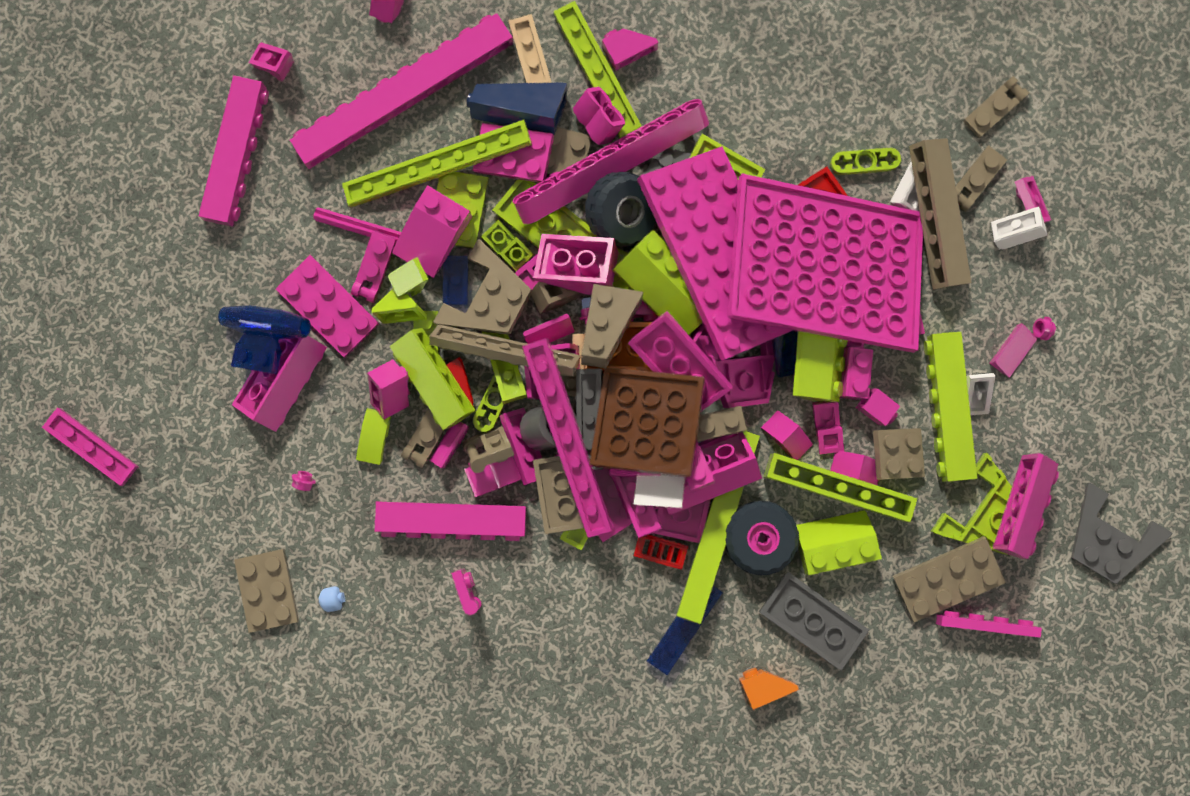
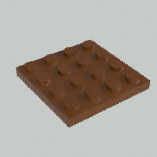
M606 367L602 382L590 466L692 478L705 378L701 376Z

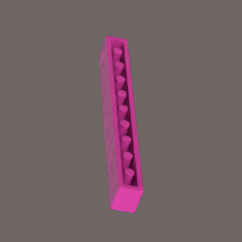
M497 13L493 16L487 15L475 27H468L462 30L457 38L452 41L446 40L442 42L434 52L421 55L416 63L411 66H403L390 79L384 78L380 80L372 90L362 91L356 96L354 101L349 104L343 103L331 115L318 118L313 126L308 129L298 130L293 135V138L290 139V142L306 167L311 169L513 45V37Z

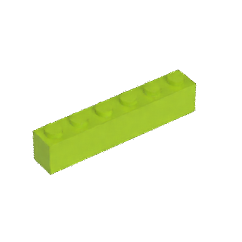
M962 331L931 334L927 336V341H924V353L929 355L930 363L926 367L927 378L931 379L932 389L929 390V401L931 404H934L935 413L931 416L933 428L937 429V438L934 439V449L936 453L939 452L940 462H937L936 465L937 475L942 477V482L977 479Z
M776 453L770 454L763 476L776 482L902 522H911L918 499Z

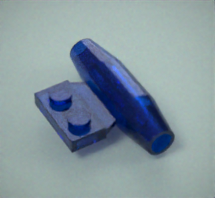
M253 305L227 306L221 308L218 314L220 325L243 333L238 343L236 342L231 363V367L277 375L282 353L279 339L306 338L311 331L309 319L281 309Z

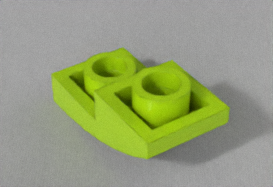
M499 220L480 236L515 271L534 255Z
M366 409L356 460L377 465L382 463L385 439L388 437L391 416L383 419L376 410Z

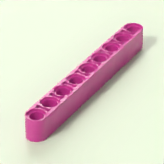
M694 99L680 105L518 194L513 199V203L522 223L531 224L588 193L595 183L607 174L626 172L707 127L709 120L702 101Z

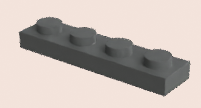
M576 369L577 425L589 460L591 458L602 389V369ZM592 467L593 470H603V468Z

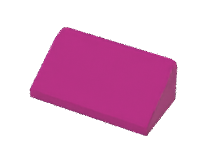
M566 313L524 331L523 335L527 344L548 338L549 343L574 333V328L569 315Z
M1018 324L989 364L1010 378L1037 341V338L1024 324Z
M460 421L455 426L450 427L429 460L440 468H446L470 429L469 426Z

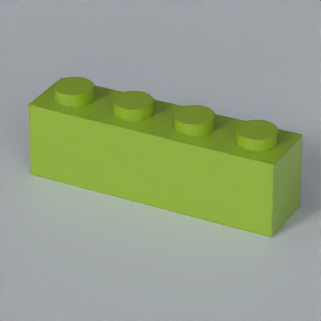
M423 328L409 331L390 346L395 360L405 368L409 376V382L415 385L420 393L421 401L429 407L433 413L434 421L443 430L455 426L476 411L433 345H429V337Z

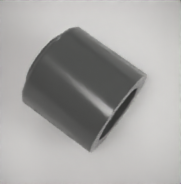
M543 406L528 410L520 423V433L523 441L535 451L557 448Z

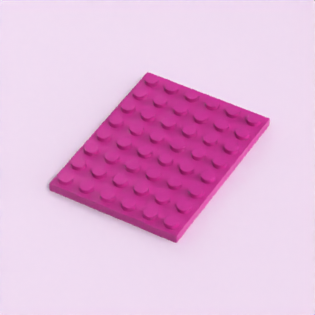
M742 173L738 180L728 318L914 353L918 351L923 244L920 212Z

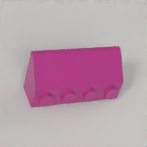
M282 321L232 403V406L252 420L276 432L285 421L291 406L297 401L303 386L309 381L317 363L323 358L327 347Z
M743 432L698 443L715 483L692 493L685 478L682 508L666 507L669 515L762 479L757 459Z
M1040 453L1022 455L992 549L1020 559H1029V556L1033 555L1036 548V542L1034 541L1036 534L1041 530L1044 523L1042 515L1044 509L1049 506L1051 501L1049 493L1059 476L1057 471L1058 463Z

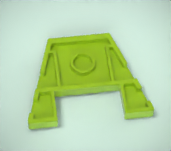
M983 453L976 463L977 475L991 484V489L965 527L946 513H942L931 532L964 543L972 542L984 536L992 551L1008 555L992 548L1012 486L1001 469H998L992 461V457L988 453Z

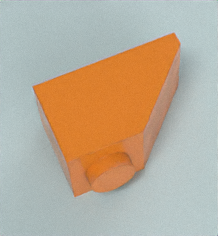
M756 667L742 673L744 677L739 678L750 707L753 710L799 690L794 682L762 669L757 671Z

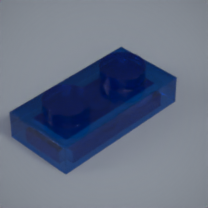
M448 256L443 263V303L449 306H468V256Z

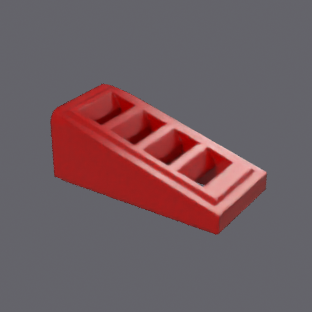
M459 357L448 363L447 367L474 407L475 404L464 363Z
M646 535L638 538L633 556L682 570L688 546L652 535ZM648 539L650 540L647 554H643L645 540ZM655 542L660 543L656 557H653ZM665 545H669L666 560L661 559ZM679 548L676 562H671L674 549Z

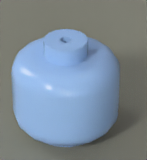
M329 587L320 592L319 604L324 611L333 612L342 609V602H345L344 592L340 593L338 587Z

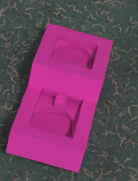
M812 402L819 454L844 451L838 402Z

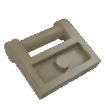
M502 426L468 438L463 442V449L470 458V468L475 473L482 472L486 465L503 462L509 457L514 456L513 449ZM484 446L486 453L479 455L478 448Z

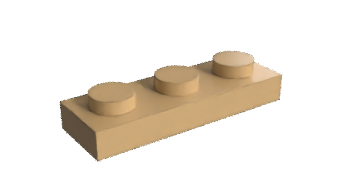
M532 14L509 20V26L526 83H551Z

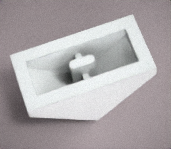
M994 373L966 376L970 415L989 414L995 381Z

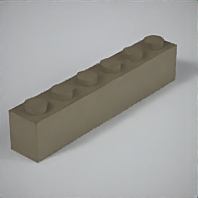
M948 138L923 140L909 146L932 288L935 290L970 284L972 282Z

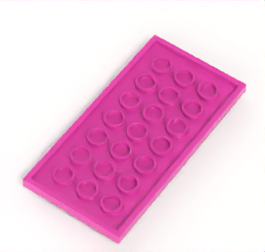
M723 146L640 175L637 181L721 361L793 331L791 329L728 318L738 178Z

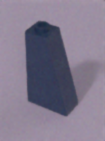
M567 83L476 84L473 93H469L466 105L467 108H470L471 119L506 126L524 120L528 130L555 135L567 103Z

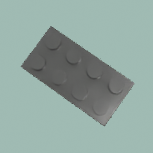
M789 572L784 574L759 610V613L841 671L869 631L868 628Z

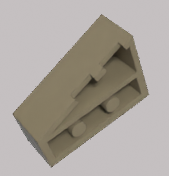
M593 285L581 354V365L600 368L607 367L625 331L631 324L636 311L642 304L643 292Z

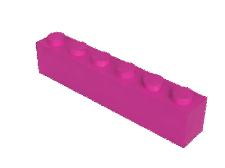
M233 75L198 215L204 221L233 227L234 221L237 222L239 219V199L243 198L246 192V184L243 182L245 174L249 175L252 162L249 158L251 151H255L257 147L256 130L261 128L263 123L261 109L262 105L267 104L269 92L262 81Z
M376 502L375 532H381V537H396V532L406 533L407 538H421V533H431V538L446 539V534H456L455 539H470L471 535H480V540H495V535L505 536V541H520V536H525L526 506Z

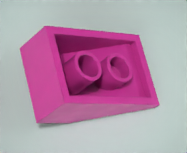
M427 185L415 204L392 253L406 262L418 257L425 274L434 279L472 218L471 212Z
M542 234L533 279L587 295H592L594 284L613 287L615 273L612 270L616 267L619 253L614 238Z

